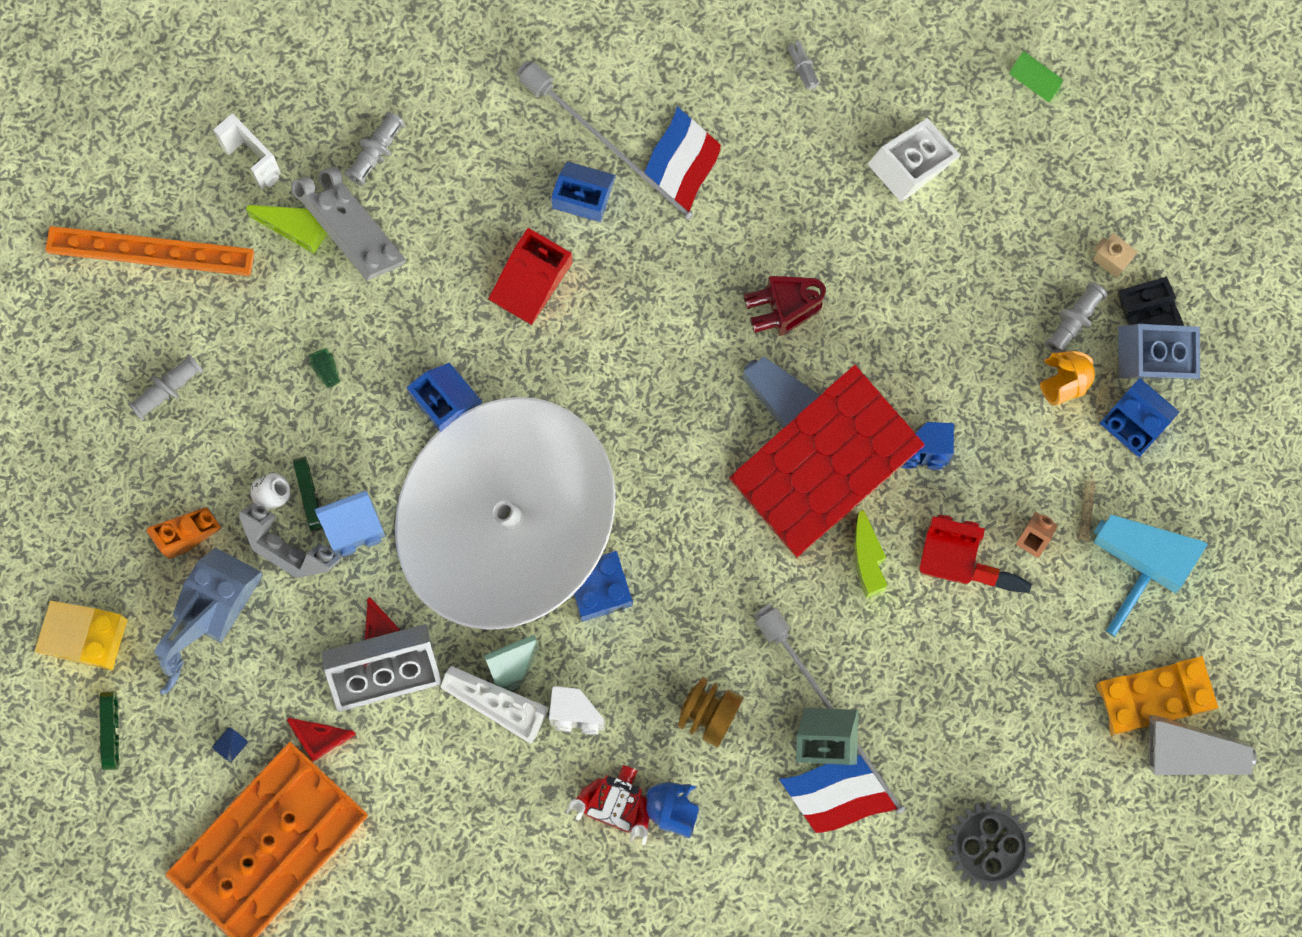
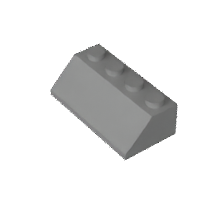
M427 624L322 651L324 672L338 712L442 684Z

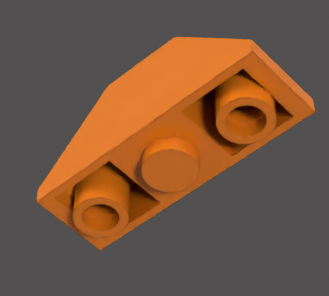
M205 507L148 527L146 531L160 552L168 559L187 553L220 530L221 526L209 509Z

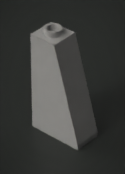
M1149 715L1148 768L1154 775L1252 774V767L1256 765L1257 756L1256 751L1246 741L1160 716Z

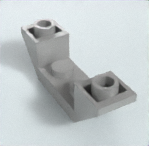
M253 502L239 514L252 550L295 578L328 572L342 558L334 553L332 549L318 544L307 555H304L302 551L293 548L282 541L280 537L271 534L269 530L276 515L269 512L262 505Z

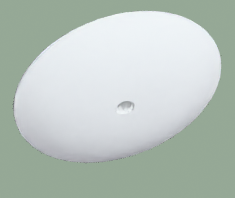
M526 397L503 398L481 404L462 413L442 432L438 431L425 445L412 464L400 492L396 509L395 541L397 554L405 577L418 597L434 612L447 620L459 625L487 630L510 628L531 622L551 612L570 598L592 573L605 549L612 529L615 513V483L608 456L601 442L586 423L571 411L546 400ZM511 511L510 516L506 519V515Z

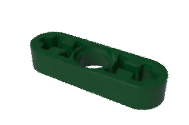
M307 457L293 459L310 531L321 530L323 527L315 509L320 507L318 499L314 494L315 487Z
M116 691L101 692L99 698L101 766L103 770L119 769V735H116V728H119L118 696Z

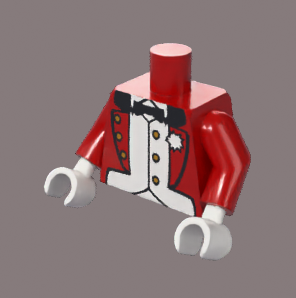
M623 765L617 779L606 775L604 779L597 778L581 790L576 799L570 802L566 810L567 814L572 809L578 812L576 820L581 819L584 813L585 816L631 834L630 842H633L635 836H640L643 838L642 845L646 843L650 820L646 810L647 798L642 795L641 788L633 786L638 770Z

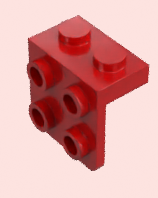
M947 515L933 516L928 525L919 572L927 576L969 584L972 580L978 547L983 540L985 528L979 527L978 523L972 521L955 522L952 517Z

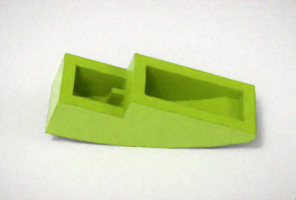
M861 510L856 517L854 555L859 581L865 597L868 598L884 591L888 586L878 565L884 562L886 555L865 511Z

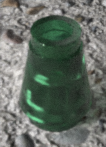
M328 348L321 349L309 356L311 361L309 365L327 389L341 382L333 353H330Z

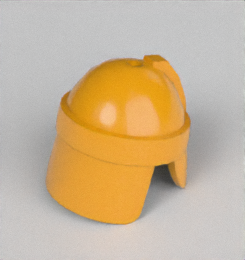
M1079 351L1051 353L1050 357L1044 360L1047 365L1057 367L1058 371L1057 375L1040 383L1044 397L1053 406L1085 395L1086 391L1093 384L1095 378V371L1092 365L1093 359L1085 353Z

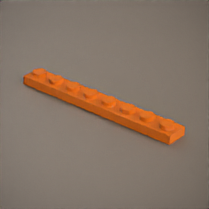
M54 226L49 227L45 249L48 254L251 276L255 254L251 248Z

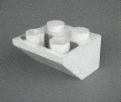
M553 686L549 721L556 731L571 732L572 728H580L583 734L598 735V731H604V718L580 689Z

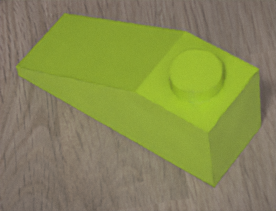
M248 205L246 208L250 218L315 254L328 234L310 211L305 208Z

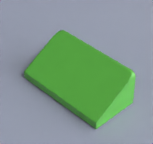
M1024 51L1020 54L1009 73L1047 102L1053 99L1064 81Z

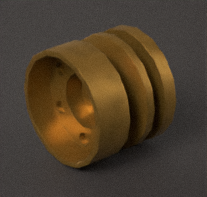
M702 676L700 681L690 690L680 710L677 727L683 730L690 719L693 721L689 733L693 735L700 725L705 727L702 740L718 748L744 697L728 689L721 698L716 697L718 683L715 682L708 693L704 689L709 679Z

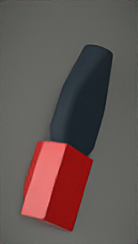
M980 563L976 564L972 575V580L993 587L996 585L998 588L1011 592L1029 593L1032 587V583L1018 575L1005 571L1000 572L998 568Z

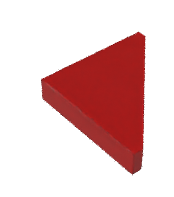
M369 597L367 599L365 640L401 631Z
M293 718L286 719L312 762L356 735L353 730Z

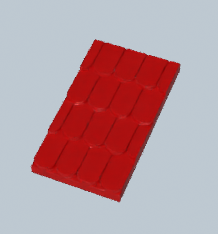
M853 365L799 413L794 420L729 477V480L797 559L921 450L925 444L856 365Z

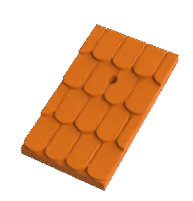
M289 742L169 869L165 877L228 937H258L304 885L368 817V814L296 746ZM244 864H248L251 867L247 868L244 866Z

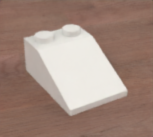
M927 118L882 146L868 165L901 202L914 194L961 155Z

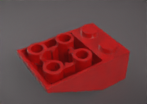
M527 228L513 249L488 300L526 323L533 325L573 264L572 253L534 230Z

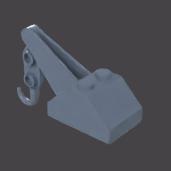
M217 548L211 550L197 562L182 587L173 612L176 621L155 649V655L158 656L157 659L160 661L163 673L169 676L167 683L159 691L162 695L168 693L179 678L184 663L181 660L180 651L202 635L219 643L223 642L262 578L261 571Z

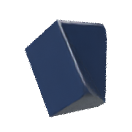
M228 727L213 744L212 748L224 759L232 763L235 757L247 745L248 741L233 728Z

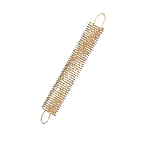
M1085 481V485H1086V484H1090V483L1093 482V481H1089V482H1086V481ZM1093 483L1092 485H1090V486H1085L1086 489H1088V488H1090V487H1092V486H1093V488H1092L1091 490H1089V491H1085V489H1084V494H1085V493H1089V492H1091V491L1094 492V490H1095V485H1094V483ZM1092 492L1090 495H1087V496L1084 495V498H1087V497H1089V496H1091V495H1092V497H1091L1090 499H1088V500H1084V498H1083V503H1084V502H1088V501H1090V500L1093 501V499H1094V494H1093V492ZM1092 501L1087 505L1083 504L1082 512L1091 509L1088 513L1081 516V521L1089 518L1087 522L1080 525V530L1087 527L1088 529L1079 534V539L1087 536L1085 539L1087 542H1089L1088 538L1090 535Z

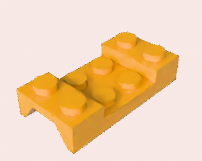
M1203 656L1128 676L1124 675L1100 681L1096 684L1108 713L1111 736L1149 727V715L1178 720L1219 708Z

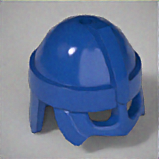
M664 782L649 788L646 796L648 797L646 810L649 818L663 831H671L683 837L691 838L699 807L690 802L687 796L696 786Z

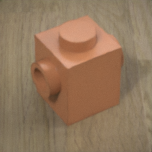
M1035 511L1015 545L1039 558L1052 539L1058 524L1054 523L1050 517Z

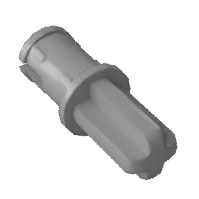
M801 41L795 42L797 52L791 43L787 50L795 64V72L799 73L807 90L815 89L819 85V80L812 67L813 61L808 58Z

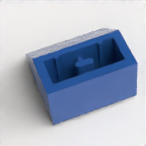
M567 161L558 176L551 197L552 209L601 223L616 175Z
M450 362L426 371L406 387L412 400L440 432L462 413L482 403V400Z
M1139 378L1099 424L1135 455L1140 457L1180 411Z
M927 422L915 433L925 444L924 447L902 465V468L914 469L917 468V465H927V468L930 470H941L943 466L948 465L954 455V423Z

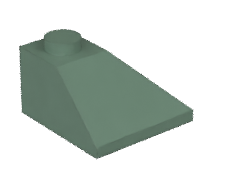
M535 635L484 655L497 686L511 692L520 689L519 684L524 683L539 648Z

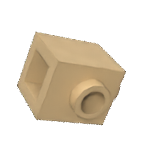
M1113 233L1108 240L1103 237L1094 248L1097 254L1093 261L1115 278H1118L1138 251Z

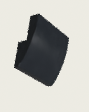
M1167 276L1118 290L1121 308L1128 325L1184 326L1175 305L1176 296Z

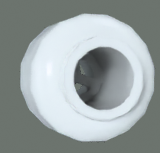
M271 473L257 478L252 483L250 488L251 498L255 504L262 505L267 510L282 506L288 501L290 487L282 475Z

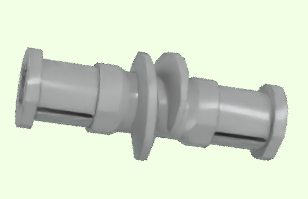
M392 112L385 113L384 121L374 131L371 139L362 138L360 140V146L363 151L358 154L352 167L344 172L347 178L357 185L363 186L365 184V178L371 169H374L377 162L384 163V159L381 157L382 154L390 157L391 152L387 147L390 146L399 129H403L405 126L403 120Z
M1089 282L1086 286L1087 290L1077 300L1073 308H1065L1060 311L1059 317L1062 322L1052 337L1048 338L1044 343L1048 350L1052 353L1065 352L1069 342L1078 333L1082 332L1081 326L1085 328L1091 327L1092 324L1087 318L1093 314L1094 308L1100 300H1104L1107 297L1106 291L1101 286Z
M190 354L165 376L162 373L161 379L153 375L154 385L149 387L135 401L128 403L142 421L146 419L144 416L156 406H160L166 398L169 400L170 395L178 399L177 389L187 384L186 382L196 373L203 372V369Z

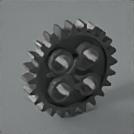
M986 802L984 810H982L977 803L974 805V813L966 808L964 810L966 818L960 815L955 817L959 826L950 825L949 828L955 834L947 835L946 839L952 841L953 845L945 847V850L952 851L954 855L947 860L951 862L956 861L957 865L952 871L961 870L963 872L960 876L961 881L967 877L970 878L969 887H973L979 882L980 891H984L987 884H989L991 892L996 891L997 884H999L1002 890H1006V881L1013 886L1016 885L1015 876L1025 878V874L1021 869H1030L1032 867L1026 859L1035 858L1034 854L1028 852V848H1032L1036 844L1027 840V838L1033 835V832L1024 831V828L1029 823L1023 822L1020 824L1018 822L1021 816L1020 813L1014 816L1010 815L1012 807L1009 806L1004 811H1001V803L998 802L994 809H992L990 802ZM985 820H990L994 823V834H987L983 830L982 826ZM1006 828L1007 832L993 847L996 852L991 851L987 853L977 866L974 865L976 858L987 848L985 841L988 843L993 841L1000 831ZM1005 839L1014 841L1016 845L1014 853L1011 854L1005 851L1003 847ZM967 840H972L977 844L978 849L975 855H970L966 852L964 846ZM988 859H993L998 864V870L995 874H991L986 870L985 863Z

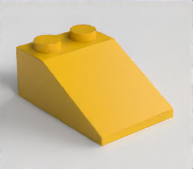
M50 601L34 652L112 671L127 619L121 614Z

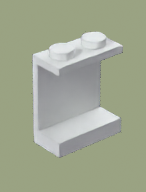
M233 113L213 129L221 148L228 155L242 143H245L260 158V161L251 168V171L262 190L266 186H273L278 181L281 172L273 154Z

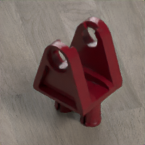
M771 276L768 277L765 289L743 293L747 310L769 304L772 313L750 317L754 334L776 328L779 336H782L814 317L821 311L826 287L821 280L816 278ZM810 286L819 288L820 295L817 291L807 288Z

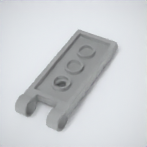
M329 167L320 171L319 182L327 191L318 194L315 193L314 182L307 176L292 182L291 189L294 196L301 200L366 281L399 268L404 264L406 259L342 183V174L338 168Z

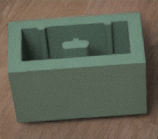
M804 708L797 733L796 762L857 764L858 710Z

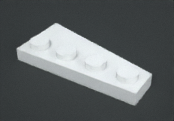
M453 666L446 672L440 687L530 744L536 738L549 709L546 706Z

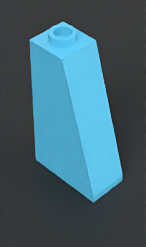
M1110 515L1107 522L1101 520L1093 532L1098 535L1093 543L1139 572L1148 575L1152 580L1175 594L1182 587L1208 545L1197 539L1115 515Z

